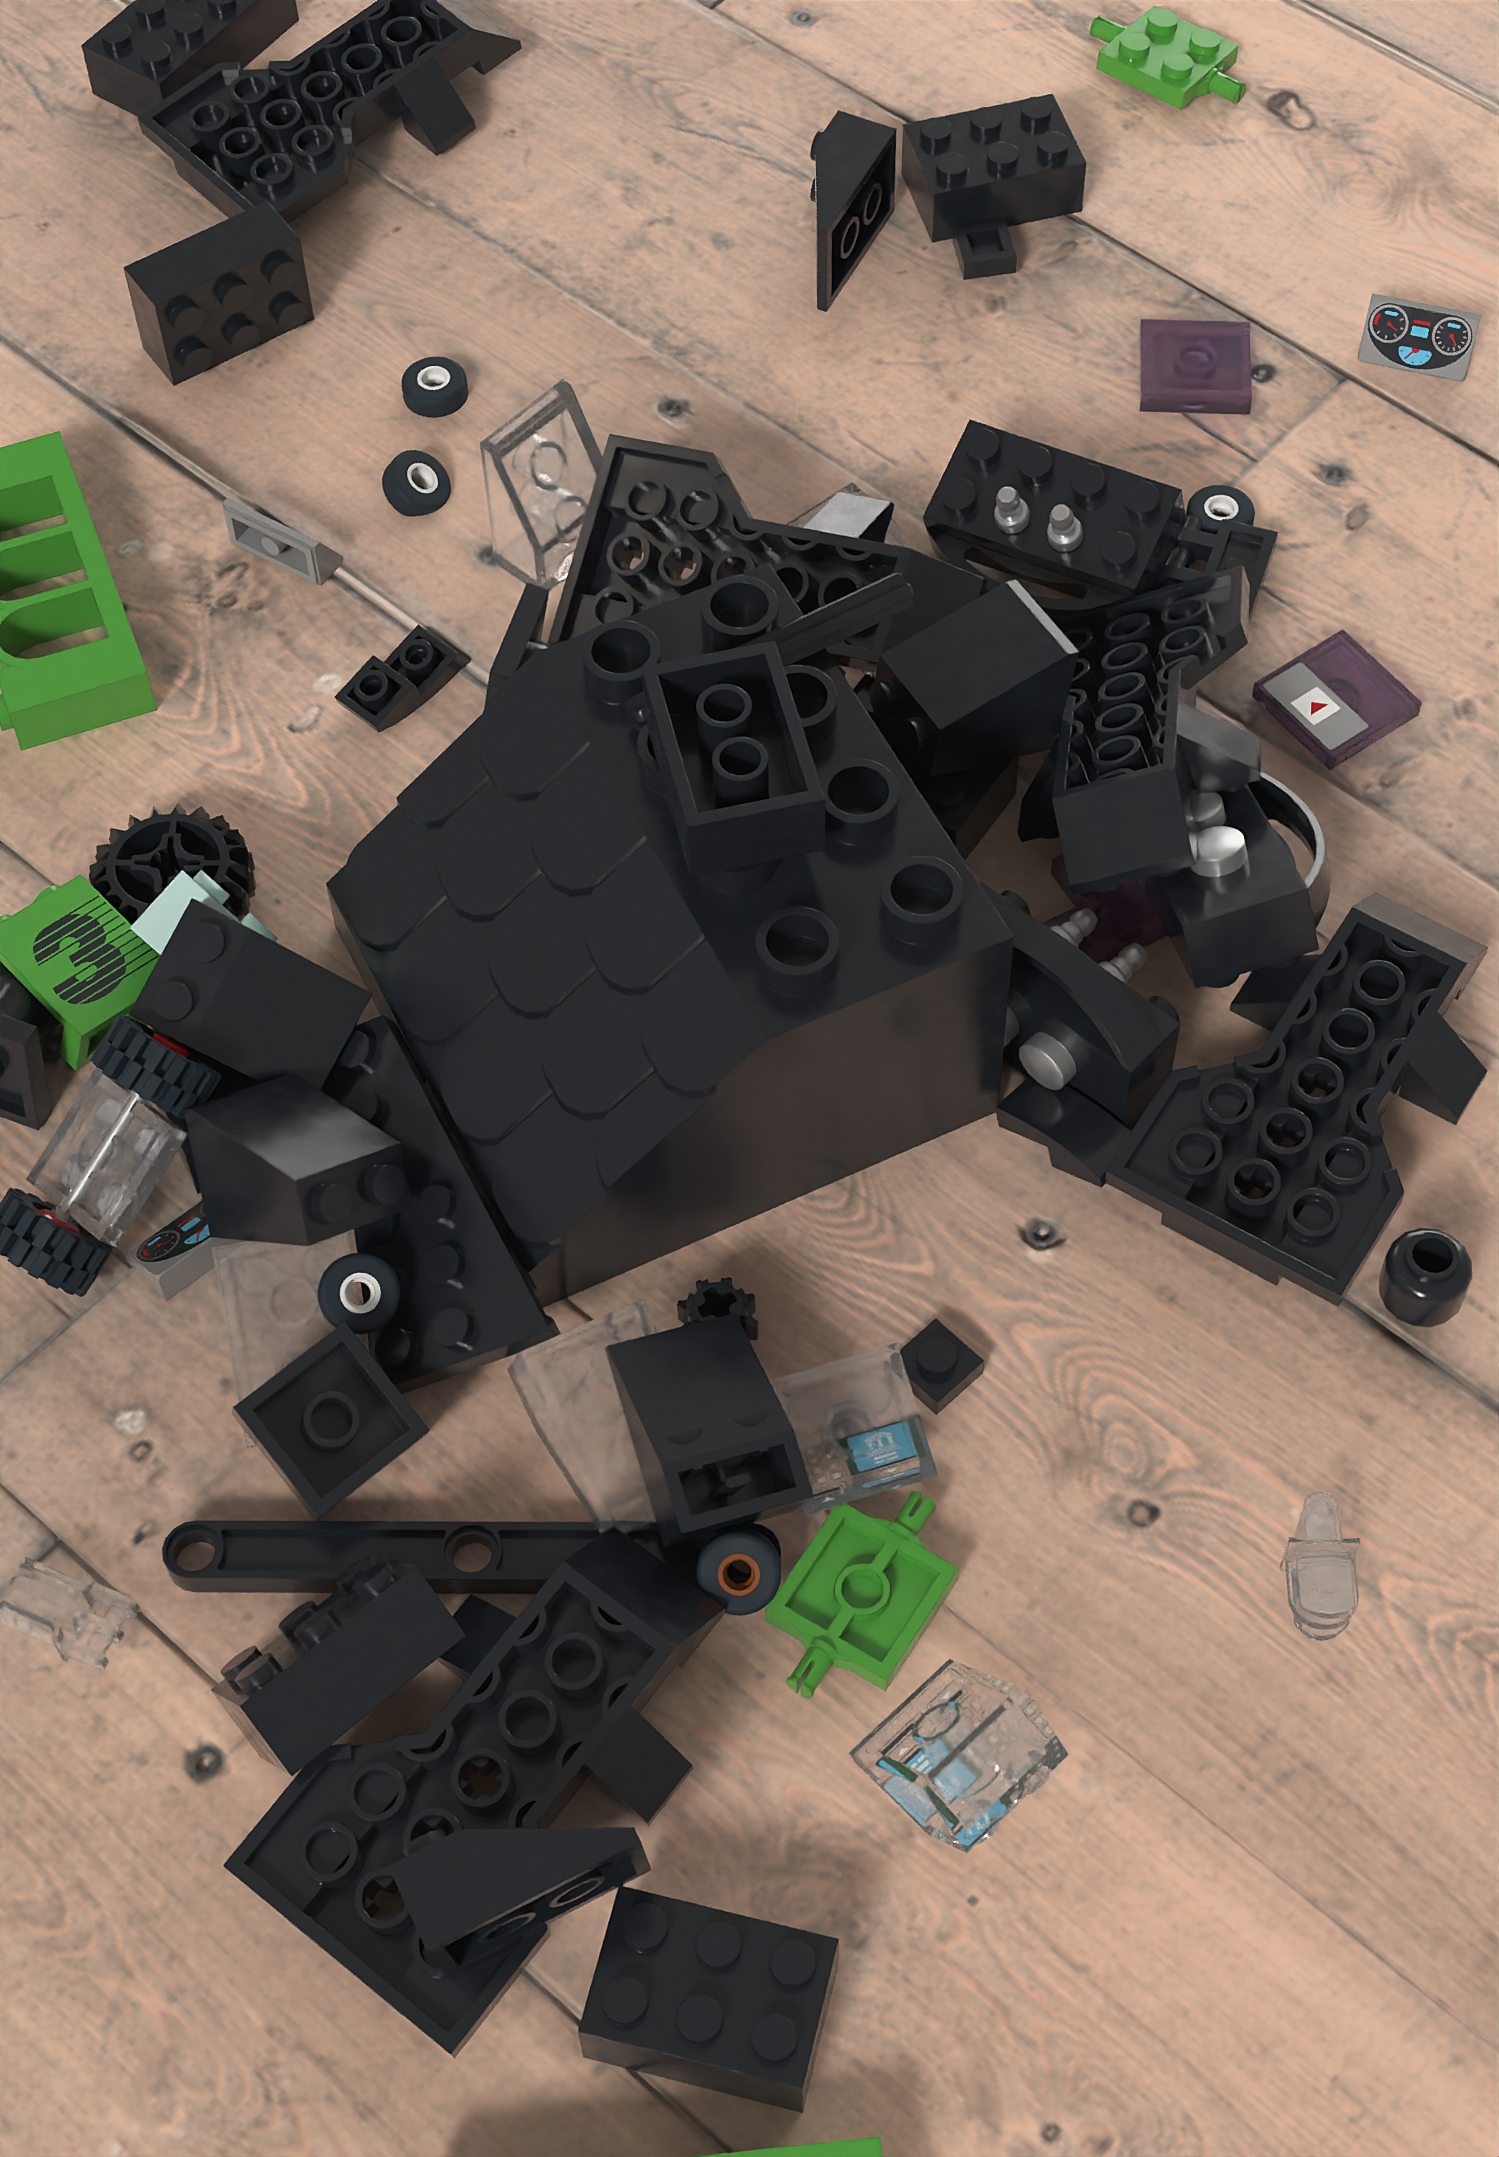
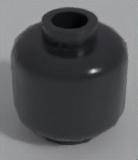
M1418 1228L1407 1231L1392 1242L1385 1256L1379 1275V1295L1386 1309L1402 1322L1417 1327H1433L1444 1324L1459 1312L1472 1280V1260L1465 1246L1453 1235L1431 1228Z

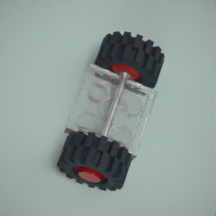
M122 1014L117 1015L90 1059L99 1069L95 1068L26 1178L27 1181L53 1201L55 1205L48 1201L45 1203L38 1196L31 1193L26 1194L17 1188L15 1190L9 1188L0 1202V1255L9 1258L7 1261L14 1266L27 1270V1274L36 1279L41 1278L49 1286L56 1289L60 1287L66 1293L76 1294L79 1297L86 1295L113 1252L112 1246L118 1247L188 1135L152 1107L151 1104L154 1103L158 1108L166 1112L170 1111L176 1117L184 1120V1109L206 1102L222 1078L221 1074L214 1070L215 1068L202 1061L194 1053L187 1051L177 1042L172 1041L156 1030L150 1029L145 1024Z

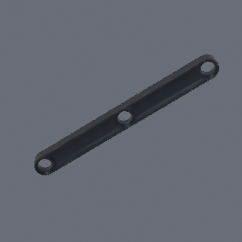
M196 1520L185 1522L169 1533L162 1547V1556L168 1574L174 1584L183 1590L191 1592L334 1593L339 1589L335 1580L349 1566L366 1556H370L373 1561L382 1556L416 1566L435 1593L537 1594L565 1559L611 1527L616 1526L699 1589L697 1582L698 1559L705 1544L717 1533L663 1547L656 1522ZM755 1523L740 1526L753 1529L766 1536L775 1546L781 1561L779 1540L770 1529ZM204 1542L214 1547L215 1554L213 1560L201 1570L188 1571L177 1565L179 1553L191 1543ZM466 1544H483L492 1552L491 1560L486 1567L479 1571L465 1572L457 1568L453 1563L456 1552ZM732 1563L727 1568V1574L734 1582H744L751 1575V1573L739 1571Z

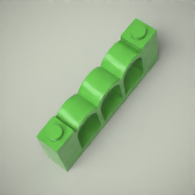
M60 431L0 447V532L62 514L66 523L0 542V597L16 588L81 569L86 579L22 599L0 600V689L2 692L0 694V727L2 731L14 728L21 751L157 710L146 668ZM103 626L106 635L105 639L47 656L32 659L17 658L22 651L37 644Z

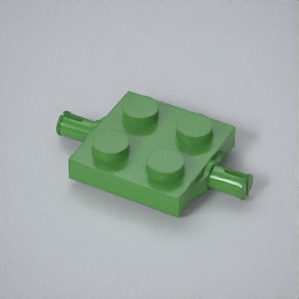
M1153 6L1133 24L1128 26L1118 25L1101 15H1098V18L1096 17L1091 24L1090 36L1109 43L1099 51L1096 69L1182 110L1194 98L1207 93H1215L1231 101L1233 104L1240 102L1244 96L1246 83L1239 82L1223 74L1236 63L1239 45L1220 37L1215 31L1203 29L1177 17L1172 11L1160 9L1156 6Z
M912 1491L893 1522L868 1517L839 1500L765 1609V1621L799 1640L807 1650L791 1676L786 1680V1684L795 1693L801 1688V1696L811 1699L815 1689L831 1666L850 1670L886 1692L958 1580L959 1568L928 1551L919 1538L916 1537L931 1513L936 1509L935 1503L928 1496H925L921 1503L922 1493Z

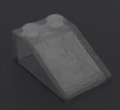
M564 379L480 442L494 561L524 584L528 582L549 589V591L559 583L566 581L602 460V454L571 384Z
M350 1231L311 1246L246 1241L211 1248L239 1402L336 1329L326 1320L320 1310L317 1296L318 1285L324 1271L331 1263L342 1256L354 1253ZM355 1282L348 1289V1299L355 1305H363L359 1282ZM355 1334L370 1353L368 1334ZM244 1430L246 1447H255L256 1444Z
M643 1299L521 1351L507 1369L535 1431L600 1534H603L613 1526L627 1534L655 1521L605 1351V1347L608 1345L658 1333Z

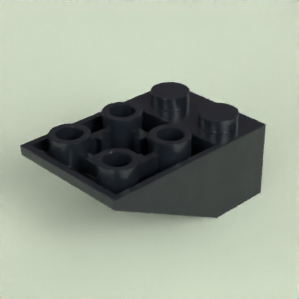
M736 1313L605 1347L663 1547L790 1513L814 1497L793 1427Z

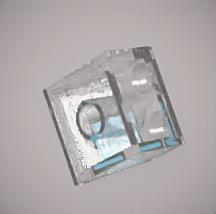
M897 1343L770 1380L793 1427L814 1495L812 1499L801 1506L804 1517L938 1477Z
M951 1659L947 1660L849 1752L854 1762L928 1835L965 1853H968L975 1845L990 1838L997 1830L999 1822L1027 1795L1039 1790L1047 1782L1049 1774L1069 1755L1028 1689Z

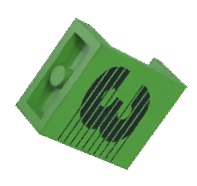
M81 874L62 886L52 885L46 888L36 897L32 904L14 915L6 914L0 916V967L3 963L64 1026L59 1054L75 1071L91 1062L92 1055L118 1014L129 1016L133 1020L145 1024L129 1015L161 956L130 929L132 925Z

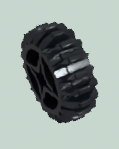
M177 803L171 814L162 815L153 806L150 818L141 821L130 815L129 829L124 831L110 828V844L96 846L97 854L95 858L97 862L89 865L91 885L131 925L134 924L182 870L192 879L200 870L206 873L230 895L222 905L235 917L246 916L249 913L251 905L249 898L255 896L256 881L253 873L255 865L252 853L248 852L244 837L240 835L238 829H230V825L225 821L223 815L210 819L209 814L206 813L202 806L190 815L186 814V811L179 803Z

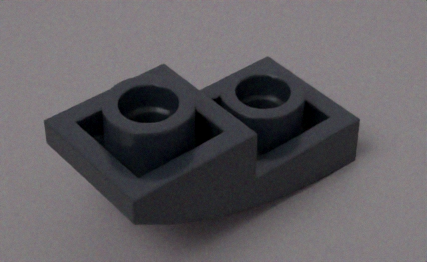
M417 625L384 662L372 655L334 698L340 705L379 733L406 718L426 703L465 666V663L458 652L420 625Z
M1032 1076L1028 1077L995 1106L999 1127L1048 1147L1052 1167L1101 1188L1106 1184V1169L1131 1133L1108 1112L1066 1085L1059 1090H1052L1038 1083Z

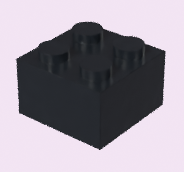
M343 1322L245 1397L232 1410V1415L315 1521L322 1518L430 1432L346 1322Z

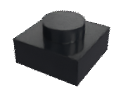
M1006 220L953 227V246L964 280L1016 273L1017 255Z
M935 1319L889 1359L888 1372L937 1415L983 1374L984 1360L939 1320Z

